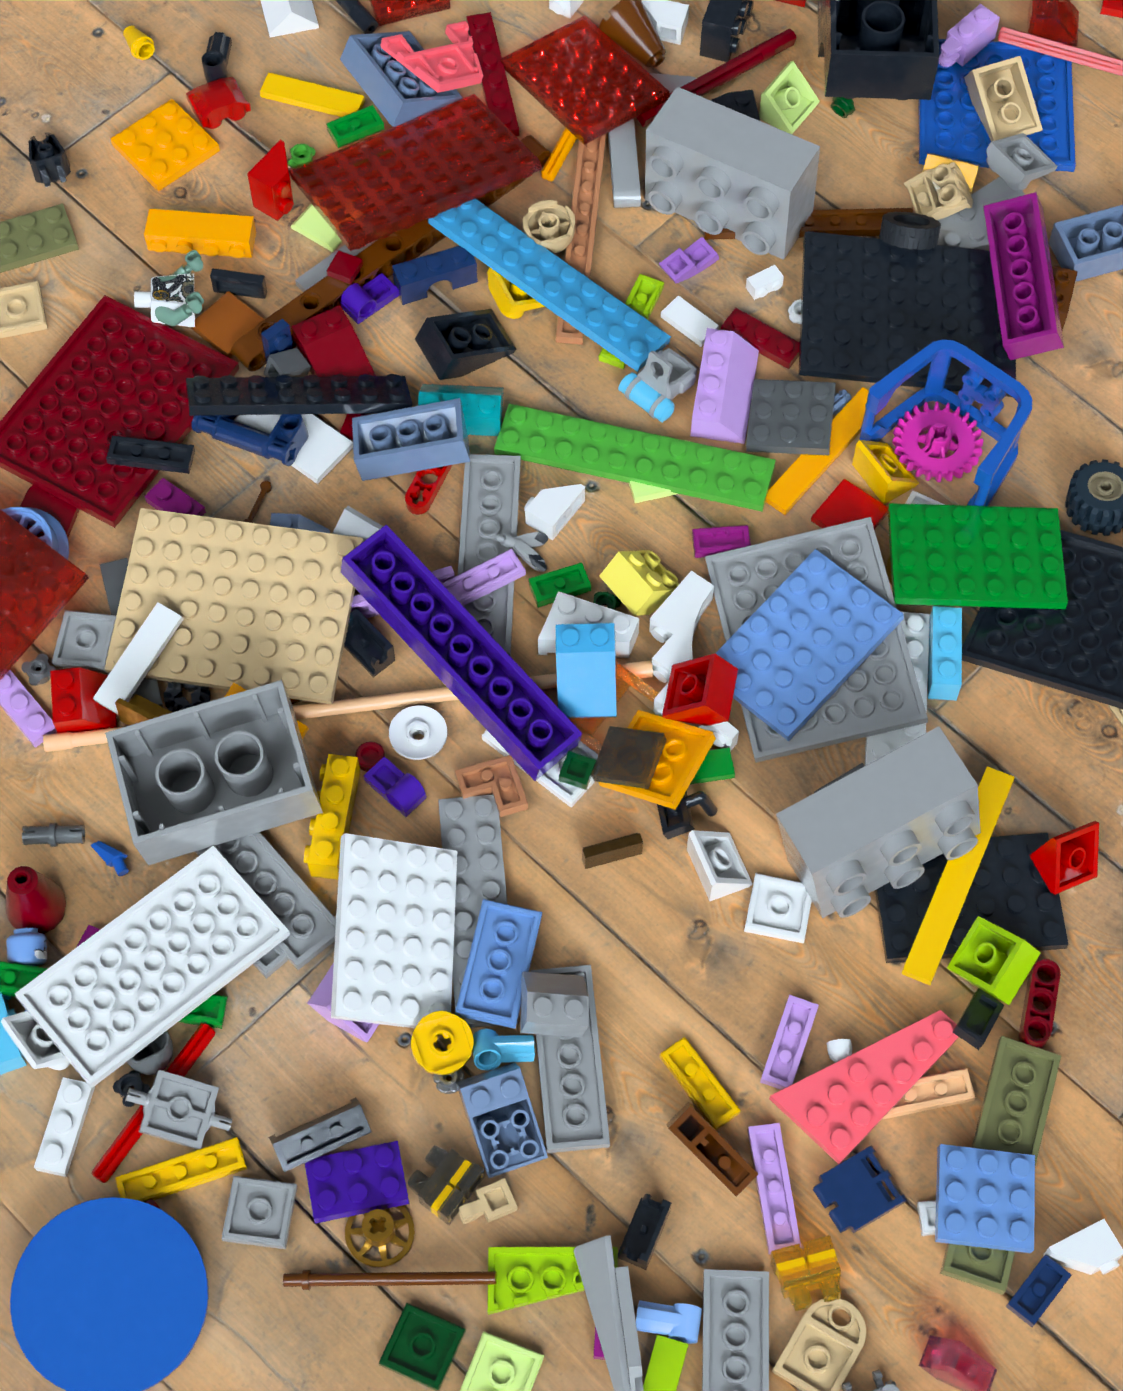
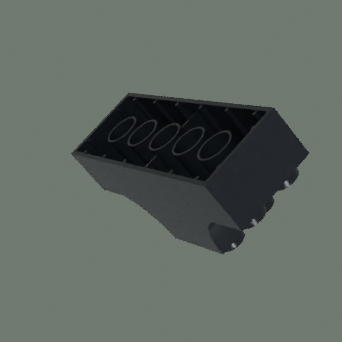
M817 0L818 57H824L825 97L931 100L939 61L937 0Z

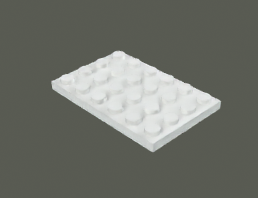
M348 833L341 836L331 1018L415 1028L423 1017L432 1012L447 1011L451 1013L457 872L456 850Z

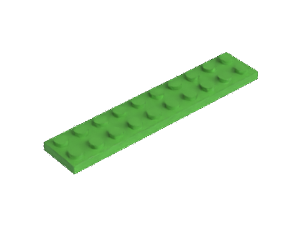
M514 404L508 405L494 447L495 455L521 456L523 461L630 483V481L668 489L677 494L763 512L776 462L775 459Z

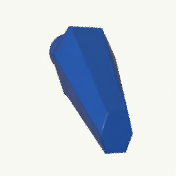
M101 841L90 845L106 862L107 866L114 867L118 876H124L129 872L124 861L128 856L127 854Z

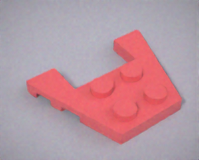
M466 21L446 26L445 34L453 43L450 45L414 52L402 34L385 37L381 40L380 47L437 93L481 84L483 73L477 53H474L472 47L473 39L468 34L469 26Z

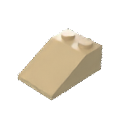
M1021 56L973 69L964 77L971 102L991 142L1021 133L1027 136L1043 131Z

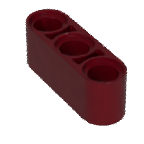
M1050 959L1039 960L1028 977L1019 1030V1042L1040 1049L1045 1047L1052 1033L1061 976L1059 966ZM1037 973L1047 974L1051 981L1045 982L1041 980ZM1033 1002H1042L1046 1006V1010L1037 1009ZM1028 1030L1038 1031L1042 1039L1032 1038Z

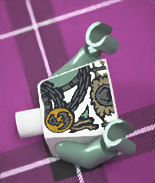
M192 250L185 256L187 265L183 264L173 274L151 278V292L134 291L135 308H151V321L154 323L195 327V314L201 312L204 299L199 292H194V274L191 271L198 272L203 269L200 254L196 250Z

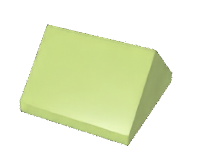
M790 61L761 94L759 111L761 120L790 134L794 133L820 102L794 61Z

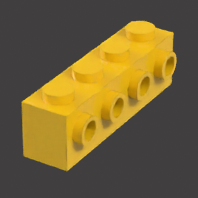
M328 754L327 763L321 765L320 781L323 784L321 791H317L323 813L317 814L316 818H311L309 835L312 836L311 845H306L304 851V863L308 864L311 877L338 880L341 836L345 833L349 834L360 777L358 757Z

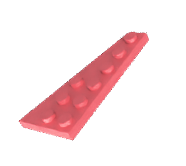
M939 1010L770 1095L769 1099L832 1159L840 1164L959 1038L953 1033L957 1024L943 1011Z

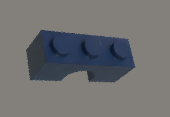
M461 246L392 266L394 285L399 289V298L402 305L428 298L427 291L429 287L439 281H449L453 290L478 282L476 260L471 253Z

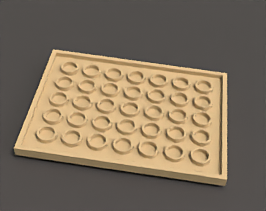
M140 508L105 671L107 673L112 671L158 602L181 615L183 621L145 678L229 690L233 683L246 690H250L282 680L290 699L333 705L355 587L341 573L342 558L363 543L364 539L354 536Z

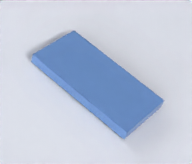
M483 899L455 1015L516 1029L521 1008L522 972H529L542 912Z

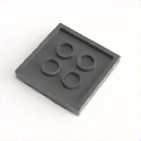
M754 379L746 452L829 455L836 383Z

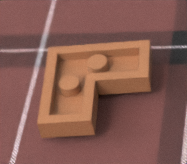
M511 755L455 770V777L463 799L492 793L500 817L528 809V802Z

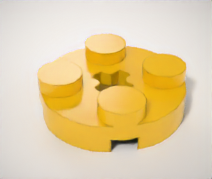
M436 1011L423 1017L415 1027L411 1038V1051L415 1061L426 1072L437 1075H448L460 1070L470 1059L474 1045L473 1034L467 1022L447 1011ZM438 1035H443L444 1039L450 1038L451 1044L447 1045V1051L442 1052L440 1048L435 1049L433 1043L437 1042Z

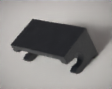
M356 608L350 613L351 620L348 623L344 648L374 678L395 661L394 646Z
M645 1194L640 1199L618 1252V1259L644 1270H647L670 1214L672 1204L664 1199L661 1202H656L651 1199L652 1196L650 1194Z

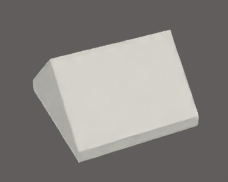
M260 0L270 37L319 28L312 0Z
M692 830L688 834L687 852L709 901L753 885L730 833Z

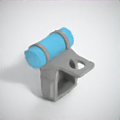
M670 348L664 351L660 350L657 353L651 351L645 367L638 374L631 372L621 380L618 390L629 401H633L649 413L653 419H658L663 423L674 412L675 404L672 402L674 397L679 393L686 392V390L694 385L697 368Z

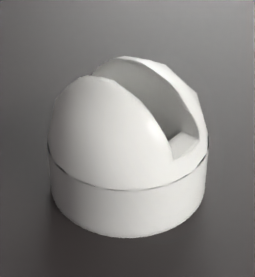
M837 1039L826 1043L828 1055L835 1063L852 1055L850 1039Z

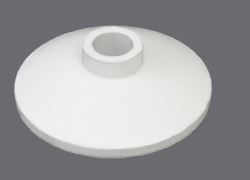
M411 706L401 710L393 718L389 727V739L395 751L403 757L413 760L427 759L437 754L443 748L447 739V725L444 718L436 710L427 706ZM417 734H422L424 738L416 740L414 739V736Z

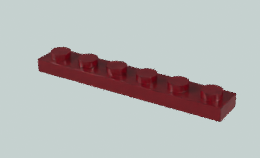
M491 12L466 16L469 35L473 39L472 47L474 53H477L483 73L481 85L494 140L520 136Z

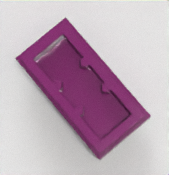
M748 525L692 529L695 558H704L705 556L751 546Z

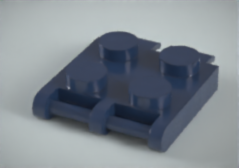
M869 1146L820 1175L819 1181L821 1183L813 1187V1191L824 1208L835 1204L836 1208L829 1212V1216L840 1233L850 1228L854 1234L907 1201L905 1195H900L890 1180L892 1176L888 1170L885 1171L875 1157L874 1153L876 1151L873 1146ZM869 1157L879 1175L875 1174L866 1158ZM882 1182H885V1184L895 1197L894 1200H892V1198L884 1188Z

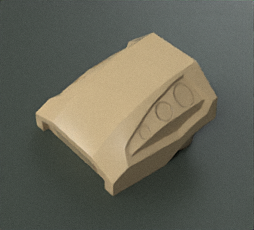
M955 162L948 165L941 164L935 169L925 170L904 182L917 214H923L939 220L965 208H972L973 199L967 181Z

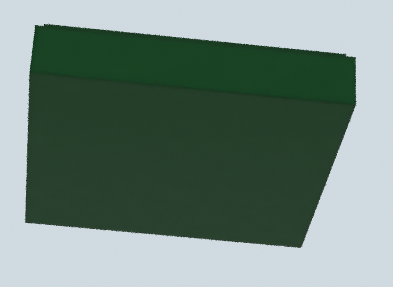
M406 1303L379 1361V1366L432 1390L440 1391L466 1333V1329Z

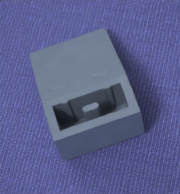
M515 1062L456 1082L488 1178L548 1158L521 1069Z

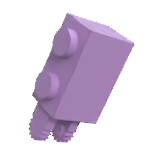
M979 4L947 32L946 41L941 45L939 64L943 67H949L957 62L964 66L995 39L1000 17L982 4Z

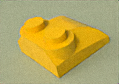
M489 267L487 272L488 288L503 315L508 318L518 319L527 310L545 307Z

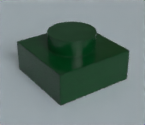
M568 751L558 781L587 790L596 766V760Z

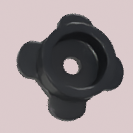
M136 1070L125 1074L113 1084L114 1092L120 1094L123 1099L122 1103L126 1107L135 1105L133 1102L125 1101L126 1096L129 1095L127 1094L129 1087L134 1086V1090L148 1093L150 1090L149 1085L144 1084L141 1080L140 1072Z

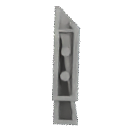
M611 1235L603 1236L576 1246L574 1248V1255L614 1391H644L628 1266L615 1268Z

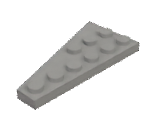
M998 177L971 194L973 199L972 208H965L953 215L938 220L941 223L937 245L989 250L983 206L1025 195L1023 190L1009 188L1006 182L1001 177Z

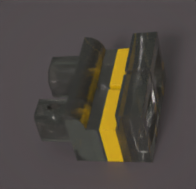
M434 1145L427 1154L425 1162L435 1168V1172L429 1178L417 1169L407 1183L409 1188L418 1195L420 1204L447 1225H450L458 1212H460L459 1207L465 1205L466 1199L468 1200L484 1179V1168L474 1162L467 1161L454 1149L447 1152Z

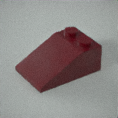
M340 305L291 326L294 345L303 357L308 360L311 366L309 371L312 375L318 377H332L337 374L344 376H360L363 374L376 376L352 324Z

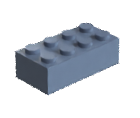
M1123 205L1054 223L1048 243L1061 268L1078 271L1075 282L1123 269Z

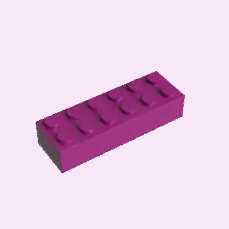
M1037 192L983 206L1002 342L1009 359L1014 360L1064 348L1044 211Z

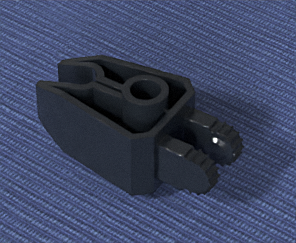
M47 132L45 133L46 139L43 140V144L42 141H37L35 136H32L28 141L29 161L35 181L44 183L45 187L51 186V182H57L58 180L61 183L66 182V177L71 173L65 150L54 134Z

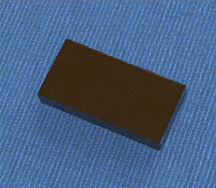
M635 833L583 847L582 861L585 869L642 854L643 840L641 834Z

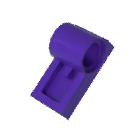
M381 273L362 287L358 283L350 285L342 294L341 308L357 324H360L399 296V289Z
M385 756L363 776L364 781L404 817H407L427 798L421 783L410 773L404 774Z

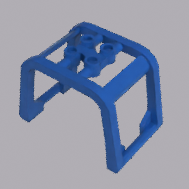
M953 340L932 342L870 387L859 440L879 442L897 426L900 418L904 420L906 411H909L910 414L913 413L915 405L920 408L925 402L938 401L946 406L949 402L950 409L953 411L959 406V415L961 417L969 412L968 421L971 423L976 420V427L998 441L977 469L974 483L978 485V490L967 504V506H989L1017 459L1018 440L1022 428L1031 414L1033 399L1029 391L1020 382L965 345ZM951 357L970 368L962 377L964 384L958 395L944 388ZM931 362L925 388L920 389L874 423L875 415L887 405L895 390ZM984 378L992 383L989 388L981 385ZM1008 393L1018 402V407L1014 418L1006 429L997 423L994 418L1004 408L1002 399ZM974 401H977L978 403L983 405L981 406L980 410H978L971 404Z

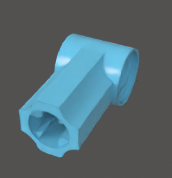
M481 1029L473 1035L474 1063L481 1070H493L501 1063L534 1061L533 1035L498 1036L496 1031L492 1029Z

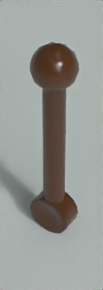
M263 481L260 484L261 492L248 518L243 522L253 523L252 521L265 494L269 493L272 489L269 481Z

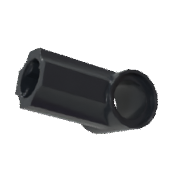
M215 32L213 36L209 37L206 53L201 58L207 83L221 78H228L227 64L232 40L222 32Z

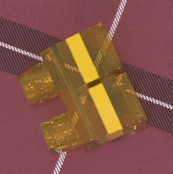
M830 1235L802 1242V1250L800 1244H795L771 1251L770 1264L781 1285L783 1298H789L795 1311L806 1309L812 1305L810 1291L820 1289L824 1302L840 1299L841 1269Z

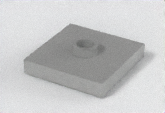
M65 610L52 664L55 667H80L91 671L106 672L105 665L116 615Z
M233 1176L222 1241L286 1249L297 1184Z

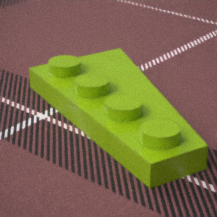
M488 1247V1271L497 1272V1284L488 1285V1315L585 1291L574 1255L575 1247ZM612 1247L614 1266L617 1268L618 1247Z

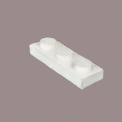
M63 1077L34 1165L37 1171L67 1177L95 1087L91 1089L86 1082Z

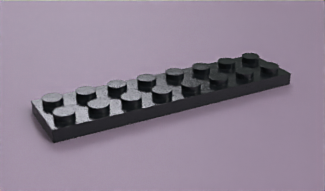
M337 374L332 377H318L316 375H306L305 377H290L288 375H279L277 377H262L259 375L234 377L227 375L221 378H208L206 376L186 378L189 416L382 413L412 407L406 377L397 374H389L387 376H372L369 374L344 376Z

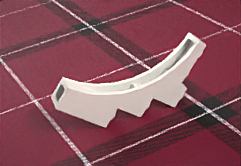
M690 571L650 618L649 632L657 641L665 642L652 658L653 674L663 683H669L673 664L693 659L692 642L695 630L702 614L713 600L714 585L693 571ZM668 683L654 699L653 712L661 717ZM728 721L709 726L686 723L712 731L716 738L713 744L717 747L730 748L731 752L737 744L739 731Z

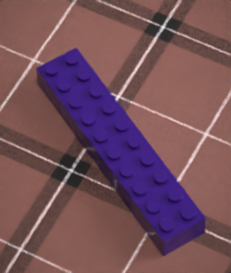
M387 525L342 558V575L534 781L563 759L568 751H572L578 746L582 732Z

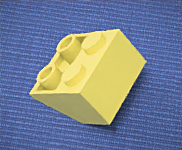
M650 550L619 551L599 575L634 616L650 615L656 611L679 585L676 575L667 570L660 563L659 556Z

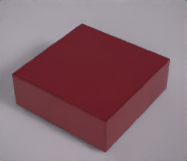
M338 250L326 270L327 276L351 285L363 266V260Z

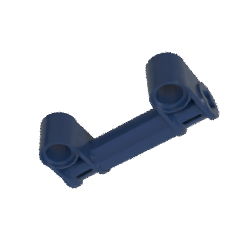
M282 414L270 434L234 421L237 415H197L192 420V430L196 433H207L212 435V438L266 459L274 458L282 461V464L285 466H291L295 462L299 451L309 437L301 414Z

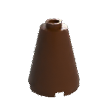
M621 0L609 11L611 14L610 18L607 21L603 18L600 23L599 29L602 34L644 66H653L654 68L659 66L665 59L666 49L642 0Z

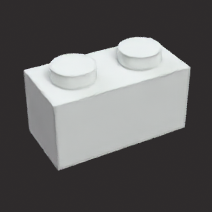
M773 265L748 277L746 289L754 300L764 297L783 286L784 276L776 265Z

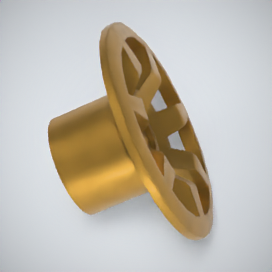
M404 1206L394 1207L405 1217L393 1221L392 1216L389 1214L390 1208L383 1210L375 1209L364 1213L361 1228L352 1229V1224L358 1215L348 1218L345 1227V1240L350 1253L356 1260L367 1266L380 1268L393 1265L406 1256L413 1244L415 1230L412 1217ZM408 1224V1240L404 1242L395 1235V1230ZM351 1235L364 1236L366 1239L359 1252L356 1251L352 1244ZM388 1243L403 1248L397 1256L387 1260L386 1245ZM373 1246H376L379 1249L382 1261H371L363 1256Z

